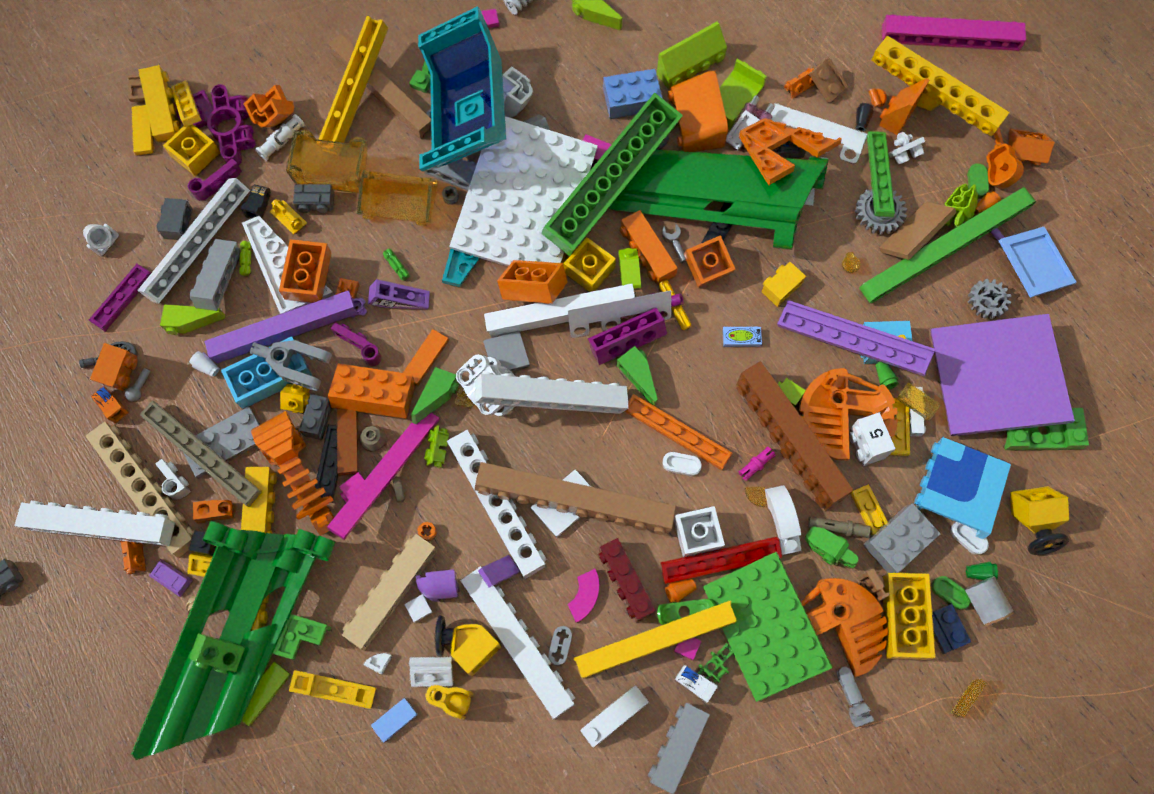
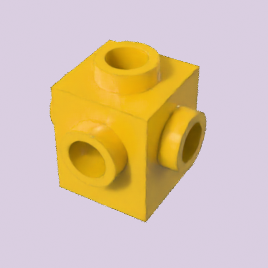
M287 384L280 392V409L289 410L293 413H303L307 404H309L310 389L296 384Z

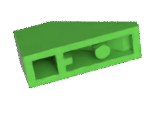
M634 346L617 359V367L645 399L653 406H656L658 399L647 356L641 349L638 350Z
M435 367L411 413L412 423L417 424L447 402L452 393L455 394L457 392L459 383H457L456 374Z

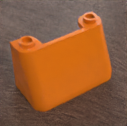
M708 71L672 86L670 91H668L669 102L672 101V104H675L676 110L683 115L679 121L680 136L677 137L678 146L682 148V151L697 152L724 148L728 134V124L716 72Z

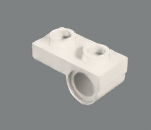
M161 459L156 463L157 467L167 478L162 484L164 494L178 500L191 492L187 487L189 485L188 481L183 476L179 477L176 471L178 469L171 461L167 463ZM177 485L176 491L171 493L172 487Z

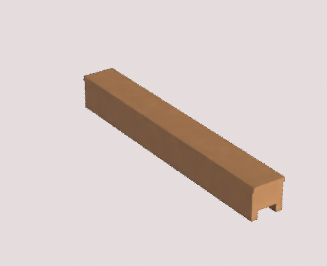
M340 33L327 44L331 54L347 68L355 46ZM374 65L366 88L413 133L422 139L423 134L429 129L431 130V118Z

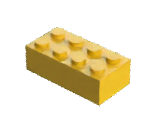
M887 573L883 575V585L885 587L882 589L885 594H890L883 599L884 616L887 621L884 626L888 628V635L885 636V640H887L886 659L929 660L935 658L929 574Z

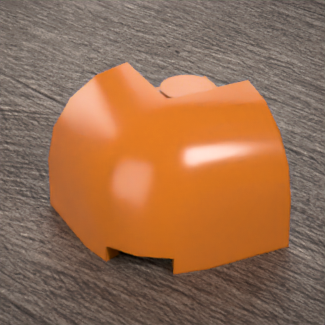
M274 85L265 95L253 94L244 103L252 122L261 127L278 126L294 111L293 101L286 99L280 85Z

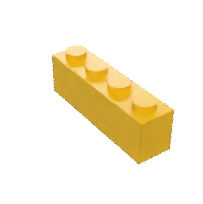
M160 65L139 69L152 135L158 142L169 140L180 130V125L175 119L177 111L171 101L173 93L171 88L168 87L167 82L170 81L168 73Z

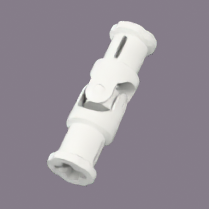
M293 114V118L286 124H282L279 130L273 132L260 148L257 147L255 149L265 161L269 159L268 157L274 151L282 148L287 143L288 138H293L296 131L301 127H305L304 122L296 114Z

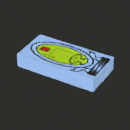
M723 327V347H761L762 345L761 327Z

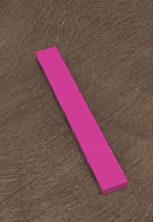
M431 413L417 424L411 423L327 526L328 530L345 540L427 437L430 430L439 422L438 416Z

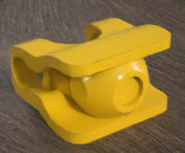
M433 685L426 692V700L431 705L442 708L448 715L465 720L466 716L464 715L468 712L471 697H473L474 693L457 687L446 688L440 685ZM441 691L442 698L436 701L435 696Z

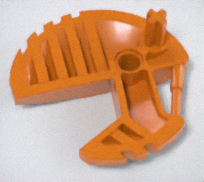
M845 368L829 370L814 379L807 387L800 403L799 413L804 415L801 416L830 458L834 460L848 461L850 459L848 414L867 417L880 413L891 438L895 435L898 418L894 420V416L898 414L897 407L893 409L892 405L895 404V400L885 385L877 386L864 381L862 378L848 373ZM848 380L876 391L849 389ZM833 397L839 398L841 403H836Z
M842 578L819 580L817 586L801 601L804 607L818 594L822 596L824 601L822 605L806 611L817 636L835 627L853 676L857 677L869 672L880 660L882 654H877L885 649L887 640L882 641L883 637L888 635V628L883 629V625L887 621L885 616L881 617L880 613L884 612L881 605L867 589L855 582ZM838 605H842L844 608L841 615L834 614V609Z

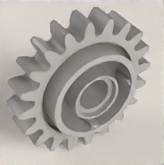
M872 189L871 191L866 190L864 194L860 195L856 203L855 212L859 213L856 219H862L860 225L866 224L865 230L872 228L873 234L876 230H879L880 235L883 234L884 230L887 234H890L891 230L896 231L898 226L900 227L907 216L905 214L907 208L904 207L906 202H900L902 195L896 197V190L893 191L894 217L875 216Z

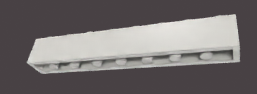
M229 178L137 291L150 301L159 304L250 190L237 178Z
M483 372L474 380L475 403L621 414L629 408L627 386H620L618 383L606 385L602 384V382L585 383L584 380L572 382L564 378L549 380L548 377L531 378L529 375L519 377L512 376V374L493 375L492 372Z
M31 501L30 503H21L14 526L30 531L169 546L175 522L169 520L168 516L163 514H156L155 517H151L150 514L144 512H137V515H133L132 512L126 510H119V513H114V510L101 508V511H96V508L89 506L78 509V506L70 504L61 507L57 503L48 502V505H43L44 503Z
M479 567L460 581L552 718L556 719L574 705L572 701L575 699L569 688L564 690L560 684L563 679L557 671L552 672L549 668L550 660L545 653L542 655L537 650L539 644L533 636L528 637L525 632L528 628L522 619L518 621L513 615L516 613V610L510 602L508 604L505 603L502 598L505 594L499 585L489 588L478 572L481 568Z

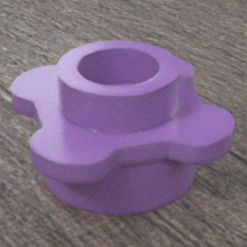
M363 298L353 299L354 307H359L356 309V315L364 316L367 313L364 306L365 300Z

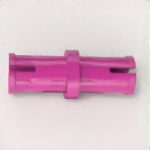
M766 447L757 457H752L749 464L738 471L739 475L742 476L745 472H748L743 477L745 481H748L752 475L758 470L761 471L764 465L776 456L774 451L766 456L772 450Z

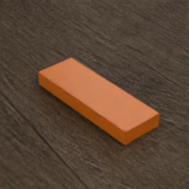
M432 329L403 373L413 374L414 382L417 386H419L448 343V337Z

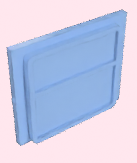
M1045 227L999 240L1030 298L1077 283Z

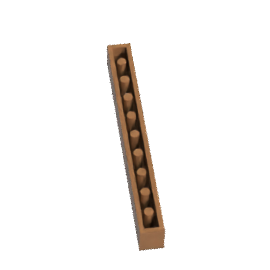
M480 462L475 483V490L482 495H498V498L509 500V498L516 499L521 504L533 503L544 509L548 507L556 508L561 513H568L569 511L576 513L579 517H595L596 520L601 522L609 520L619 526L631 525L637 530L644 531L649 529L659 535L668 534L672 529L676 507Z

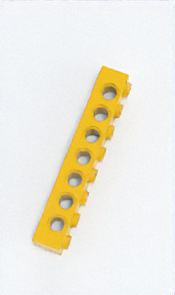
M889 36L878 46L871 59L877 66L884 68L907 85L911 86L926 78L930 81L923 95L928 96L937 104L947 108L953 114L958 115L967 123L972 124L991 137L1010 113Z

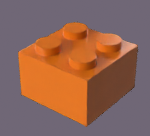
M721 235L689 248L684 253L698 287L727 276L736 270Z
M104 343L90 380L124 391L130 384L131 371L137 366V356L127 350Z

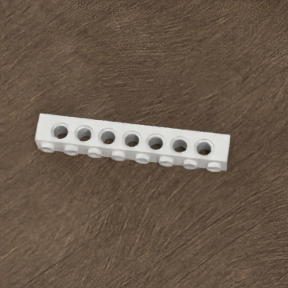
M466 430L447 440L450 449L524 579L545 568L544 561H546V558L541 550L537 551L534 544L537 542L532 533L527 534L524 529L527 525L522 516L517 517L515 513L517 507L513 500L501 499L503 500L502 504L495 507L492 505V502L498 498V495H482L475 490L478 473L473 472L476 466H480V462L486 463L489 459L484 450L479 451L477 447L479 442L474 433L470 435L469 431ZM467 450L474 451V454L470 457L464 455ZM505 515H510L512 521L505 524L502 522V518ZM515 532L522 534V538L518 541L511 538ZM524 549H530L532 555L524 558L521 556V552Z

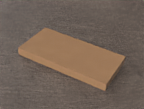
M925 202L879 247L881 253L910 260L956 214L955 208Z

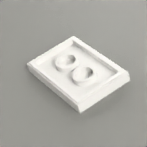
M576 470L563 479V481L590 486ZM537 504L531 507L556 538L580 518L576 513L569 511L568 513H561L556 508L548 507L544 509L538 507Z

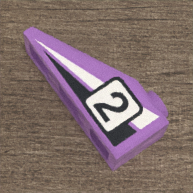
M376 279L369 287L368 304L384 308L428 309L430 291Z

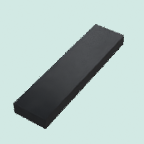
M328 424L316 478L318 483L315 484L316 489L324 487L326 492L321 497L331 496L333 499L338 480L337 425Z

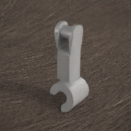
M848 667L840 668L837 671V678L843 687L842 689L849 705H853V707L849 708V715L853 725L858 727L874 721L869 713L870 709L865 702L861 703L863 698L851 670Z

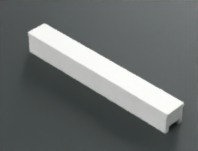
M627 284L559 298L549 304L535 303L484 314L486 329L491 337H496L515 331L521 332L569 322L568 310L634 298L633 285Z

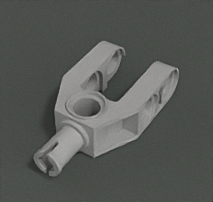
M296 340L276 342L270 348L254 342L252 344L254 348L251 347L250 354L266 358L268 365L284 381L314 391H318L321 380L287 368L291 362L292 355H297L298 353L310 357L313 361L316 359L328 364L332 357L331 353ZM284 354L285 356L282 360H276L278 355Z

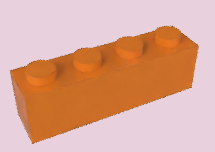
M639 210L621 219L620 232L624 238L627 237L630 248L637 249L641 266H645L648 270L647 274L650 280L655 281L658 286L662 281L675 277L677 275V266L642 212Z

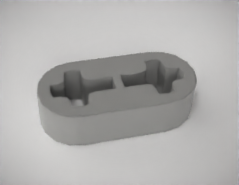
M566 626L558 627L553 634L549 660L556 666L563 665L567 660L572 633ZM565 630L566 635H569L568 639L564 638L563 645L559 644L560 637L557 634ZM558 647H561V655L564 658L556 662L552 654L557 653Z

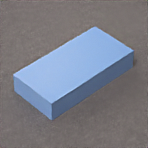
M403 698L375 721L371 727L380 739L386 742L418 714L407 699Z

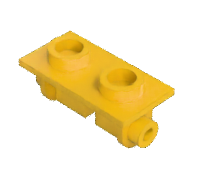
M275 199L272 201L273 209L270 213L293 235L307 224L284 200Z

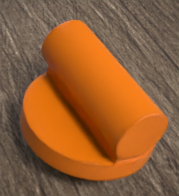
M874 88L868 91L875 108L885 104L887 95L883 89Z

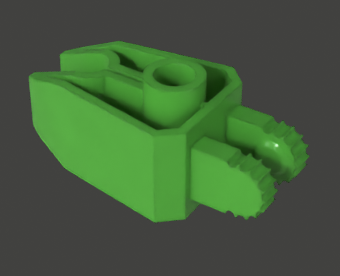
M811 527L805 536V541L814 552L823 557L822 559L826 563L835 566L841 563L850 569L857 566L859 561L858 555L848 549L849 544L845 538L839 535L836 536L824 528Z

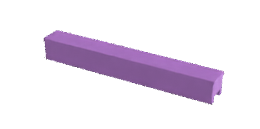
M348 290L204 342L209 358L216 363H220L250 352L251 347L254 348L252 346L254 342L268 346L291 336L294 337L356 315L357 312L354 307L353 298Z

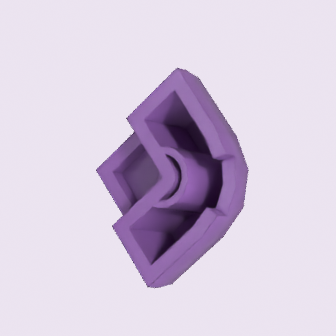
M455 570L428 572L426 577L423 578L420 575L416 576L417 587L427 599L440 602V599L458 597L460 590Z

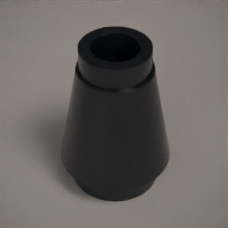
M861 103L857 107L856 130L866 131L874 114L873 105Z

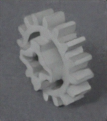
M985 279L984 282L978 281L970 289L971 292L968 294L970 300L968 303L973 304L971 310L976 309L977 316L982 313L984 319L988 315L991 319H994L996 316L1000 317L1009 309L1008 306L1011 304V301L1008 299L1011 297V294H1006L1008 288L1003 289L1002 282L997 285L995 279L991 283L988 279Z

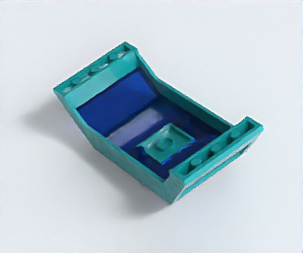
M477 6L418 35V48L422 52L431 76L432 150L419 155V169L422 172L443 167L506 140L502 60L482 12Z

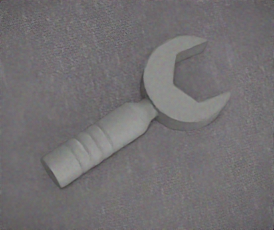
M675 225L676 232L673 234L666 233L664 226L662 230L663 239L666 242L673 243L680 262L685 263L684 251L680 242L677 241L681 233L679 226Z

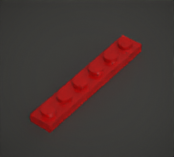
M773 537L660 563L663 580L667 584L747 566L774 552H777L780 558H782L779 538Z

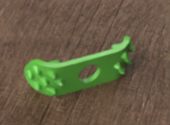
M711 599L660 604L657 608L659 623L665 625L682 618L679 615V608L681 606L688 607L689 615L714 607L716 604Z

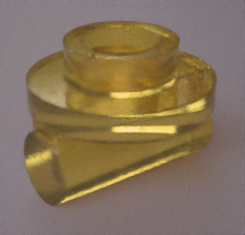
M848 252L842 261V268L848 273L857 272L861 266L859 258L854 256L853 252Z

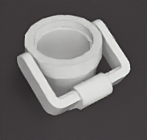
M106 223L103 226L90 224L83 230L84 238L88 243L86 246L99 256H102L119 236Z

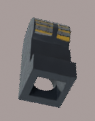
M256 184L252 186L246 203L243 202L241 207L245 217L251 219L257 216L263 217L271 195L270 188Z

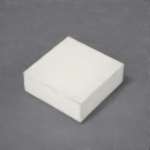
M423 594L405 604L414 623L433 613Z

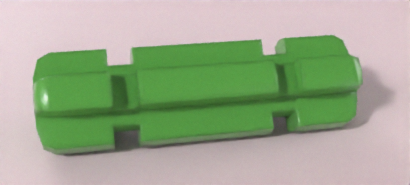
M391 249L385 250L383 255L402 281L409 278V272L404 268L397 256L394 255V252Z

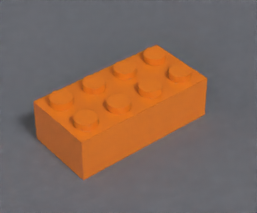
M338 363L328 393V399L331 408L407 419L415 389L413 374Z

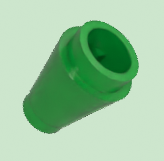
M989 561L966 566L967 578L985 580L995 576L996 580L998 579L996 563Z

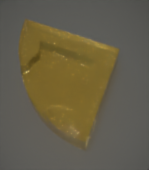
M745 487V494L751 503L759 507L767 506L765 487Z

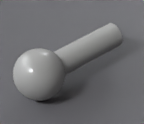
M143 368L134 386L126 390L125 397L128 401L135 402L140 399V390L149 376L150 370Z

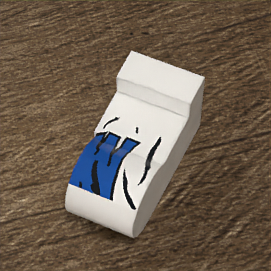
M685 665L675 678L676 681L706 703H708L718 687Z

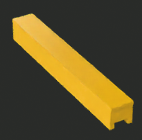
M370 16L366 17L317 142L325 152L339 155L389 29L381 19L378 21L371 19Z
M727 601L575 657L574 661L577 663L581 678H586L736 623L737 620L732 610L731 602Z

